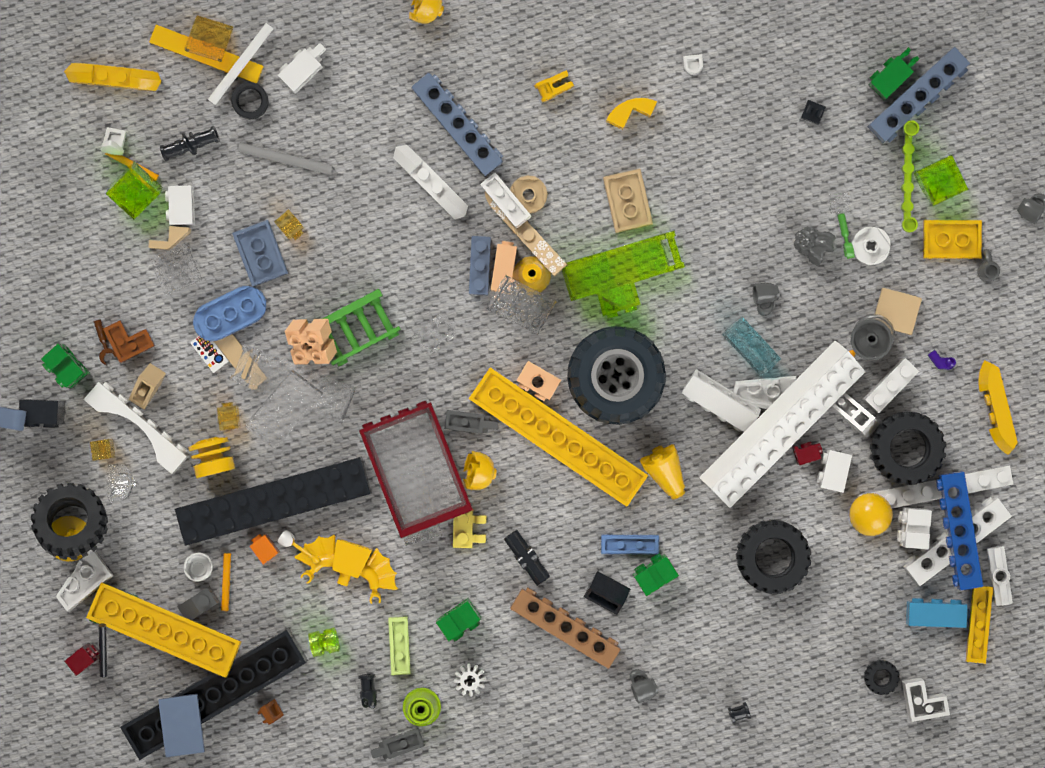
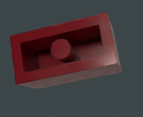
M87 643L64 662L77 676L99 659V649L94 644Z

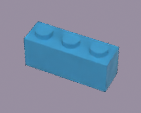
M912 598V601H907L906 624L908 626L967 628V604L962 603L960 599H950V603L943 602V599H931V602H924L923 598Z

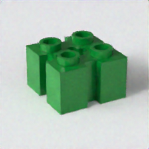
M58 343L41 358L44 362L42 366L47 372H52L56 375L55 381L62 388H74L90 374L66 344Z
M659 553L650 559V564L645 566L643 563L634 569L635 573L632 575L646 597L679 576L665 554L661 555Z
M468 597L456 607L437 618L436 624L448 642L452 639L455 642L464 636L463 631L468 628L471 631L480 625L481 615Z

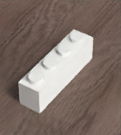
M697 369L682 391L687 400L700 404L702 409L707 412H713L717 415L718 419L723 422H729L739 432H745L760 415V408L747 402V400L739 395L733 394L731 390Z

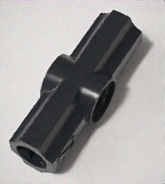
M518 530L513 531L504 538L506 544L515 554L514 557L523 570L527 571L537 586L550 577L545 567L539 561L538 555L526 543Z

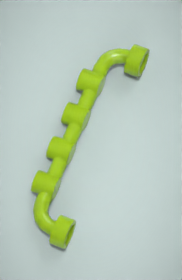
M914 120L906 122L903 126L905 145L901 149L904 154V164L901 167V171L904 174V183L901 185V191L904 193V202L901 204V210L903 211L901 227L907 233L914 232L918 227L917 220L911 217V211L914 208L911 202V192L914 190L912 183V172L914 171L912 153L915 150L912 144V136L919 132V124Z

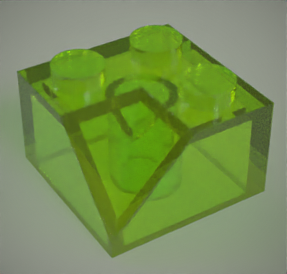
M952 155L913 173L922 192L932 206L969 190Z
M134 161L108 187L105 194L135 220L160 195L163 187Z
M634 282L596 294L602 317L607 316V319L618 316L617 312L625 310V313L638 310L637 306L641 305Z

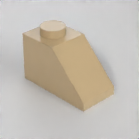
M150 363L138 377L128 400L145 410L162 384L166 373Z

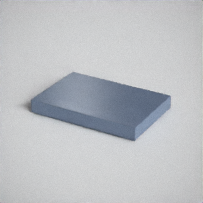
M269 220L232 233L252 287L289 274Z
M198 694L158 699L166 757L205 752Z

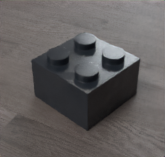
M19 399V410L27 411L24 427H40V424H43V428H59V424H64L65 401Z

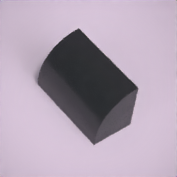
M597 571L583 597L617 615L631 589Z

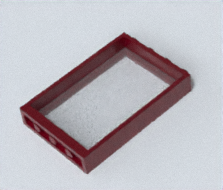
M426 400L417 403V408L409 410L407 407L399 410V415L391 417L389 414L381 417V422L373 424V421L363 424V429L359 430L400 538L473 511L431 402L427 403Z

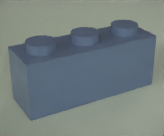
M472 236L469 295H488L491 237Z

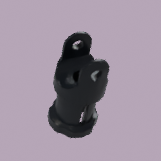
M362 674L358 676V679L361 680L360 698L364 708L374 709L377 706V690L374 687L375 674Z

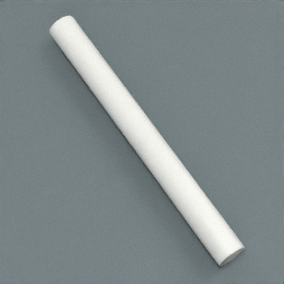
M265 23L208 98L214 105L221 99L272 32L273 28Z

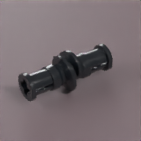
M212 126L209 130L201 133L198 132L194 135L192 132H189V137L182 133V140H176L174 143L166 146L160 145V151L163 159L169 161V158L185 154L188 151L192 155H196L197 148H202L212 142L218 143L220 139L216 128Z

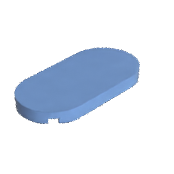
M239 287L199 307L193 319L194 329L198 336L206 341H219L258 322L265 314L266 299L263 293L254 287Z

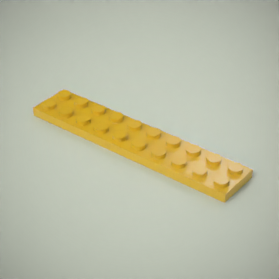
M491 367L469 397V400L626 507L648 477L639 468Z

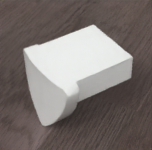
M107 127L100 150L108 154L123 155L126 131Z

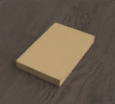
M641 169L603 177L615 233L653 225Z

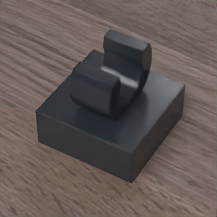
M807 100L801 119L819 125L826 106Z

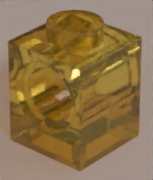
M289 209L274 221L289 240L293 238L297 240L304 234L302 230L305 227Z
M233 402L221 403L222 407L217 408L219 431L241 428L238 405L233 406Z
M113 438L90 442L93 461L116 457Z

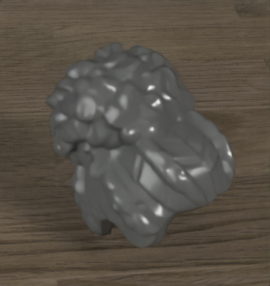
M807 226L795 234V249L799 253H803L804 256H807L809 262L816 266H819L824 260L823 254L825 251H834L833 242L836 240V237L830 232H819L817 229Z

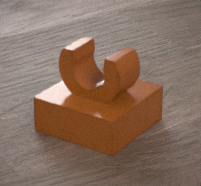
M275 699L263 705L257 712L258 715L263 714L265 720L262 722L264 724L268 723V725L284 716Z

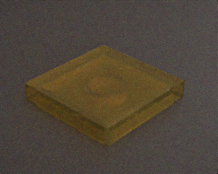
M197 15L185 45V51L222 62L233 32V26Z

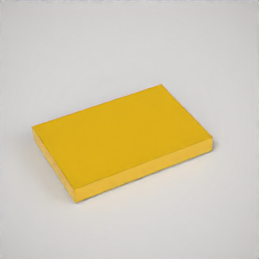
M923 220V259H982V220Z

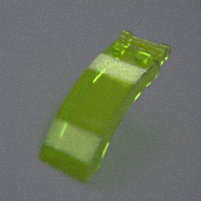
M675 231L566 262L567 266L562 269L570 300H579L685 268L675 241ZM665 239L668 240L674 260V265L671 266L669 265L662 241Z

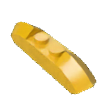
M71 63L64 71L69 82L78 84L156 91L161 83L158 72L134 68Z
M984 360L979 372L978 385L979 392L986 391L984 400L986 406H989L991 411L988 415L990 423L994 424V427L989 429L995 444L1004 453L1009 455L1018 441L1000 369L996 365Z

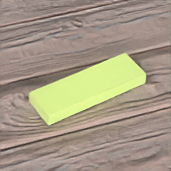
M408 616L389 617L391 675H409L411 671Z

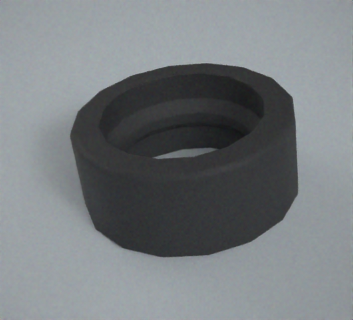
M245 82L237 86L231 97L232 107L235 112L242 118L249 120L262 116L269 104L268 95L264 88L253 82ZM245 90H255L261 96V105L253 112L244 111L239 105V97Z

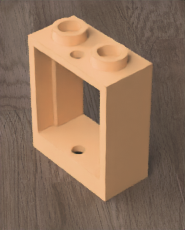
M502 241V244H497L491 284L492 292L510 294L517 247L513 246V242Z

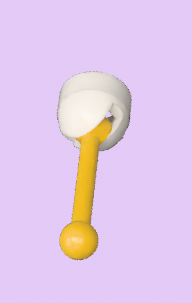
M285 530L279 537L278 543L282 546H294L311 558L313 563L319 562L318 556H313L295 543L294 535L288 530Z

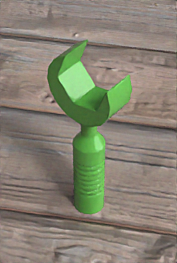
M845 213L839 214L837 216L841 235L845 240V244H843L844 255L847 259L855 258L853 245L848 240L849 231Z

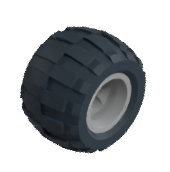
M611 326L592 332L576 346L568 364L567 381L573 400L585 414L599 422L621 425L641 419L650 413L662 396L666 384V371L661 352L651 339L632 328ZM617 358L623 359L624 363L622 366L616 364ZM605 361L610 363L608 370L602 368V364ZM614 367L617 373L621 372L618 380L619 383H617L615 378H611V375L614 374ZM629 367L634 370L631 376L626 374V369ZM601 375H605L607 381L603 384L599 382ZM624 381H628L630 383L629 389H624L622 387V383ZM610 385H615L617 387V391L615 393L609 392Z

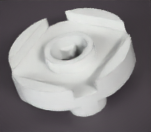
M863 228L855 234L852 240L855 258L865 265L879 264L889 254L891 246L889 236L880 228ZM868 241L876 243L874 251L871 249L867 250Z

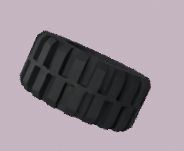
M917 412L894 413V415L886 417L882 423H879L875 433L873 432L871 436L873 438L872 444L870 443L871 460L874 461V466L882 473L881 475L892 482L903 485L924 483L928 481V478H933L937 474L936 471L941 469L943 465L942 460L946 457L944 449L947 446L943 440V432L939 430L938 424L930 420L926 415ZM904 430L917 432L925 442L924 456L919 463L913 466L898 464L890 452L892 439L896 434Z
M61 483L54 490L52 488L47 489L48 494L45 496L41 494L38 498L40 502L39 504H34V514H31L32 531L41 547L48 551L50 555L54 557L59 556L63 560H66L67 557H70L71 560H76L79 555H82L84 558L88 556V551L92 550L94 552L97 549L96 545L98 543L102 544L104 541L103 535L107 534L108 530L106 525L108 517L100 498L95 495L93 490L90 488L86 489L82 484L75 486L74 483H67V486H63ZM70 506L84 509L88 520L83 530L78 534L64 537L57 535L53 531L52 522L60 510Z
M775 519L760 521L758 524L749 527V530L741 536V541L738 542L736 553L738 570H740L742 577L759 591L768 594H782L784 591H791L794 589L793 587L803 582L802 579L804 576H807L809 572L807 571L808 567L811 566V549L808 546L807 539L800 530L787 522ZM768 539H780L790 548L791 562L788 568L780 574H767L756 563V551L759 545Z

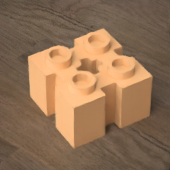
M307 319L292 320L285 330L288 345L293 346L290 352L294 365L308 364L310 360H313L315 364H329L337 350L334 339H329L332 331L328 319H314L312 323H308Z

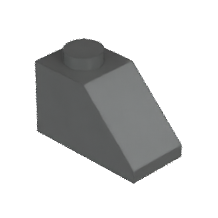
M209 586L177 607L183 617L193 620L220 601Z

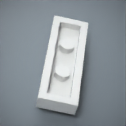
M493 173L480 184L516 229L531 218L529 212L496 173Z

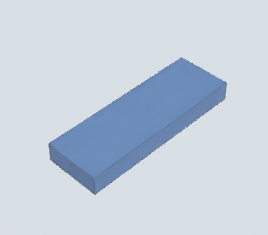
M601 534V554L657 555L659 554V535Z

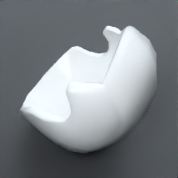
M198 552L192 553L186 558L183 568L190 580L201 582L211 575L213 564L208 555Z

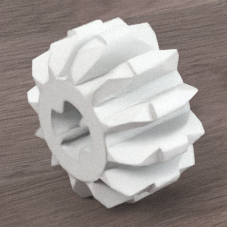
M468 663L467 670L460 666L462 673L455 672V675L459 678L454 679V683H460L456 690L464 688L462 695H465L468 690L469 696L472 697L473 690L479 694L480 690L478 687L485 688V685L481 682L486 681V677H479L484 673V670L476 672L478 665H475L472 670L471 664ZM469 675L472 676V679L475 678L471 685L468 684V681L465 682Z

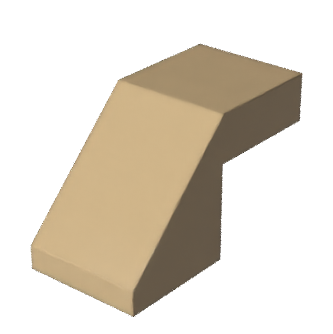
M169 226L168 241L149 240L148 248L171 250L191 233V229Z

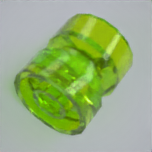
M335 627L324 629L323 633L320 631L308 633L313 657L322 656L326 651L329 654L340 651Z

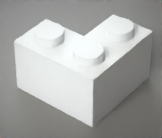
M922 678L902 681L907 715L910 721L914 722L950 715L945 694L940 693L927 696L925 682Z

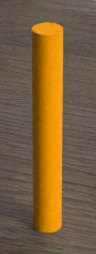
M105 153V155L155 182L159 178L158 174L123 155Z
M223 553L221 611H229L231 553Z

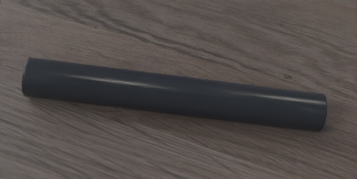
M101 623L98 625L100 677L105 678L107 677L106 624Z

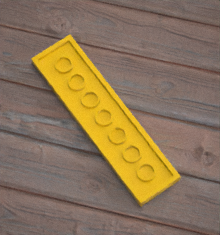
M102 582L86 617L96 623H104L110 629L227 678L242 642Z

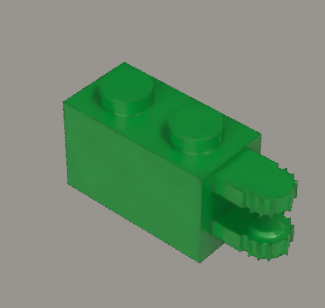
M909 47L900 56L894 59L890 57L883 64L885 68L881 72L877 70L869 77L872 81L868 85L883 101L914 72L911 67L920 58L918 56L913 57L908 65L902 60L910 53L911 49Z

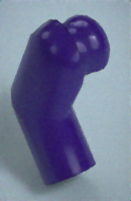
M936 350L928 354V357L938 369L950 370L956 365V360L953 357H940Z

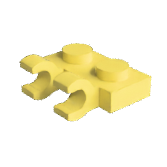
M473 511L453 518V548H473V543H485L486 535L473 534V523L486 524L487 516L473 515Z

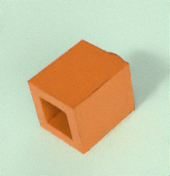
M259 534L251 540L253 544L249 547L263 565L280 553L267 534L264 536Z

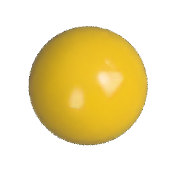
M866 493L854 500L850 507L849 517L852 526L859 533L866 536H876L888 529L892 522L893 511L890 503L883 496L876 493Z

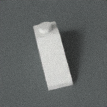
M844 393L831 406L865 438H868L879 426L876 418L847 393Z

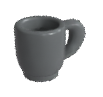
M1038 193L1034 194L1030 199L1024 198L1017 211L1024 219L1035 225L1045 211V195Z
M984 249L982 253L983 262L979 265L977 274L982 281L991 282L998 278L1000 267L992 261L991 251Z
M755 283L752 290L754 303L757 304L758 313L762 316H767L773 310L774 301L779 299L778 285ZM771 303L769 307L761 308V304Z
M635 669L631 671V689L638 704L652 699L659 693L654 679H648L642 670ZM642 676L645 678L644 680L635 682L636 677Z

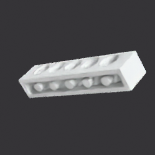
M991 497L987 498L981 503L983 505L981 508L971 510L973 524L976 527L974 531L976 543L1012 517L996 497L993 499ZM985 512L991 514L988 522H984L982 519ZM962 526L955 528V535H962ZM941 533L936 537L937 541L932 545L929 543V549H921L922 553L918 556L913 555L905 561L906 565L903 567L918 586L924 584L950 564L949 556H952L951 549L947 548L946 544L948 533ZM965 545L958 547V554L962 555L966 552ZM943 546L945 554L938 557L936 551L939 547ZM928 558L930 565L927 568H922V560Z

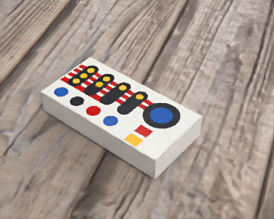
M198 336L190 342L213 373L229 362L214 341H206Z

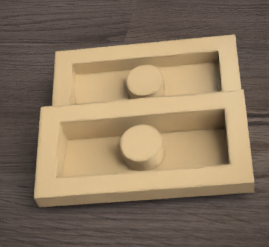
M882 288L875 314L887 318L893 324L895 331L912 335L922 298Z

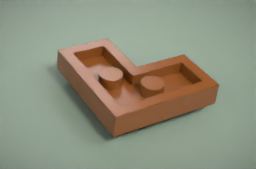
M121 320L103 328L120 363L155 346L147 329L129 337Z

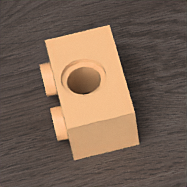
M528 361L516 381L520 382L519 387L527 392L529 389H532L536 392L534 396L545 401L546 398L551 399L561 380ZM536 376L543 379V385L539 388L534 387L532 384V380Z

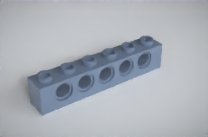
M953 47L867 127L882 143L885 141L890 143L897 136V130L903 129L904 124L910 121L914 115L918 117L926 110L924 106L928 102L931 104L940 97L938 93L942 89L948 90L954 84L952 80L956 76L961 78L968 71L966 67L970 62L956 47ZM945 66L951 67L952 75L944 73ZM930 79L937 80L938 88L930 86ZM916 92L923 93V101H918L916 99ZM902 105L909 106V114H904L901 111ZM888 118L895 119V127L888 126Z
M427 73L411 87L412 90L484 177L488 176L503 163L501 160L503 155L497 148L494 150L489 145L491 141L484 133L481 135L477 131L478 125L472 118L470 120L467 119L464 115L466 113L465 109L460 104L456 105L452 101L454 96L448 89L445 91L442 89L440 79L435 74L432 76L430 73ZM431 90L439 91L440 95L437 99L429 97ZM443 105H450L452 111L449 114L442 113L441 108ZM457 119L464 121V126L460 129L453 126L454 121ZM468 134L476 136L477 139L474 143L466 142L465 138ZM480 149H487L489 155L486 158H480L478 156Z

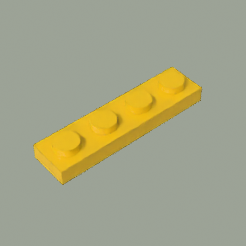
M984 586L972 589L966 662L986 664L993 587Z

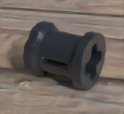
M746 702L741 706L728 708L732 724L744 718L751 719Z

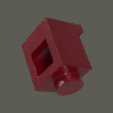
M810 441L800 444L801 448L799 449L798 446L792 447L797 465L799 466L822 459L820 454H823L820 443L812 444Z

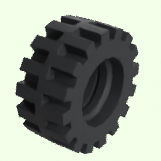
M886 660L871 662L864 672L865 684L875 694L888 695L890 692L895 691L894 689L898 687V682H900V674L897 668ZM882 669L888 671L890 678L887 684H876L874 681L875 673Z

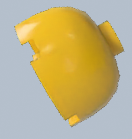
M413 0L411 6L414 5L413 13L409 12V18L423 24L434 21L444 11L442 0Z
M471 451L472 454L467 455L463 472L467 470L466 479H463L464 487L470 490L487 488L492 480L496 478L497 470L494 468V463L486 454Z

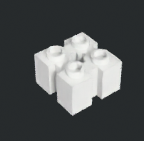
M902 507V511H899L898 522L902 523V528L897 531V542H900V546L929 549L931 510Z

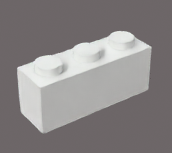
M902 358L862 400L875 413H880L919 371L906 358Z

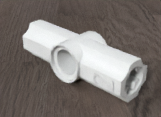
M1004 546L987 548L995 605L1012 604L1009 582L1010 573L1007 568ZM998 571L1004 573V577L1000 581L996 580V573Z

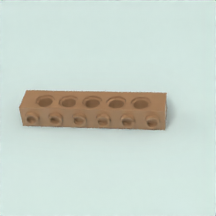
M528 587L526 590L523 588L520 590L510 607L511 610L606 668H610L621 650L618 646L619 642L611 637L607 640L601 636L602 632L594 627L592 629L585 626L586 622L576 617L574 620L569 617L570 613L561 607L559 610L552 606L553 602L545 597L543 599L536 596L537 592ZM530 602H537L539 609L532 612L528 609V604ZM547 612H553L555 619L551 622L546 621L544 615ZM563 622H570L572 628L569 631H563L561 624ZM580 632H586L588 638L586 641H579L577 635ZM596 642L604 643V649L602 651H596L594 649V644Z

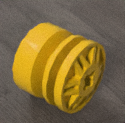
M213 437L198 441L188 447L189 451L198 450L199 454L191 456V459L201 460V463L193 466L196 478L236 469L233 456H223L224 452L231 449L230 446L221 448V443L229 442L228 437Z

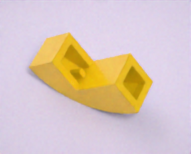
M648 98L627 100L611 111L606 122L623 130L632 109L650 117L657 101Z

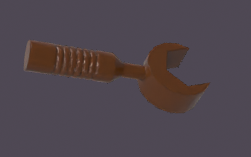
M101 319L93 321L99 341L103 344L104 348L100 352L99 359L101 363L108 365L104 361L106 354L112 353L116 358L117 356L113 349L107 348V338Z

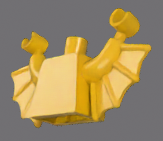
M335 535L328 538L318 536L314 542L305 543L303 548L313 556H318L320 559L318 563H313L312 559L302 552L295 555V559L311 567L310 570H306L300 577L302 578L304 575L309 576L310 580L306 584L313 580L314 573H317L321 568L333 567V571L340 573L337 581L340 585L348 586L351 576L355 578L361 576L366 579L370 589H372L369 600L371 604H373V597L379 598V604L381 602V594L377 589H398L395 584L397 572L391 568L390 558L384 557L378 548L371 555L373 549L339 538L335 546Z

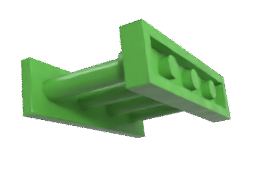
M380 289L322 318L328 319L329 324L335 321L337 324H340L353 349L351 352L342 355L334 340L337 353L335 354L336 359L331 362L332 366L337 364L340 367L348 362L347 358L387 337L391 340L399 335L400 326L393 328L380 303V298L383 297ZM369 303L376 310L387 331L379 337H376L363 312V307ZM352 312L358 317L370 340L362 346H359L346 321V316ZM332 334L329 335V339H334Z

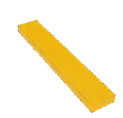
M155 25L149 41L151 44L226 73L230 71L240 58L237 55L159 25ZM249 61L237 77L249 82L258 83L264 66Z

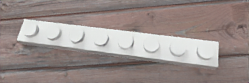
M1009 465L965 474L968 493L1013 485ZM936 480L871 492L883 496L892 508L942 498L941 491L937 489ZM954 487L949 489V497L957 495V490Z

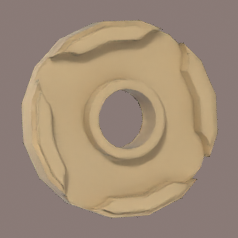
M522 176L510 188V191L529 214L539 211L546 203L548 194L546 186L535 176ZM526 189L534 192V197L531 200H526L523 197V192Z

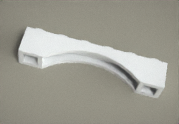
M106 381L104 384L98 382L84 400L98 412L118 414L137 424L151 441L157 462L171 474H174L189 457L186 454L188 450L181 444H174L171 441L173 438L167 432L161 433L157 429L158 425L153 420L149 419L147 421L142 416L144 413L140 409L129 406L127 398L121 394L119 396L113 392L114 388Z

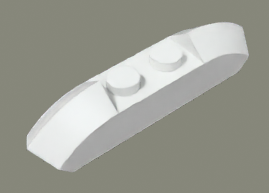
M408 145L395 148L393 159L453 219L466 215L468 205Z

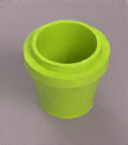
M425 687L411 690L403 701L404 716L410 723L416 726L432 724L436 721L441 711V702L438 695ZM419 706L425 708L423 713L418 712L417 708Z

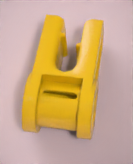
M567 70L534 85L542 97V103L574 87L572 81L565 82L557 88L553 87V84L561 82V80L569 76Z

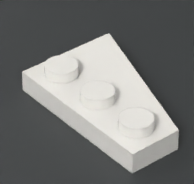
M796 376L735 381L733 394L739 395L756 407L768 409L796 380Z
M88 551V556L79 560L76 569L56 595L67 612H70L95 592L101 582L106 583L114 576L96 551Z

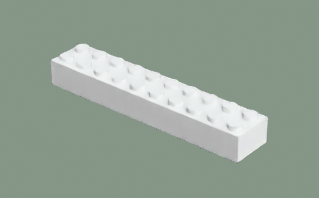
M834 341L699 478L718 498L731 508L865 373L864 369L847 349Z

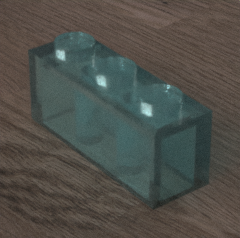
M743 317L734 321L722 333L725 339L760 376L769 372L781 360L779 355Z

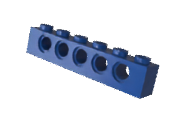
M959 471L938 475L939 479L936 480L938 491H941L942 498L939 499L940 508L945 513L943 526L948 531L946 544L947 548L951 549L952 555L949 556V563L951 567H954L955 575H952L954 587L957 586V589L960 591L984 587L965 472ZM952 487L957 490V495L954 498H950L948 495V491ZM957 506L960 509V514L957 517H953L951 511ZM957 526H962L963 533L960 536H956L954 532ZM960 545L966 546V553L964 555L958 554V547ZM964 564H968L970 568L967 574H962L961 567Z

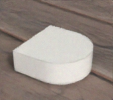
M702 54L683 56L684 70L688 74L696 75L702 70Z

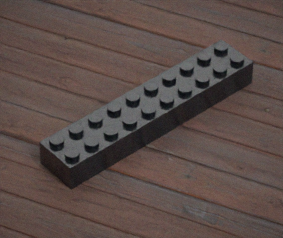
M361 456L175 508V513L184 545L187 546L372 494Z
M287 628L234 659L227 678L212 672L171 697L198 694L201 723L203 724L304 665L308 659L290 628ZM159 704L120 727L139 761L164 747Z

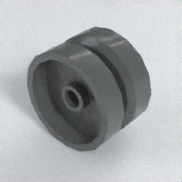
M878 314L862 317L856 323L851 333L850 343L853 351L865 360L875 361L883 358L889 353L895 340L893 324L887 318Z

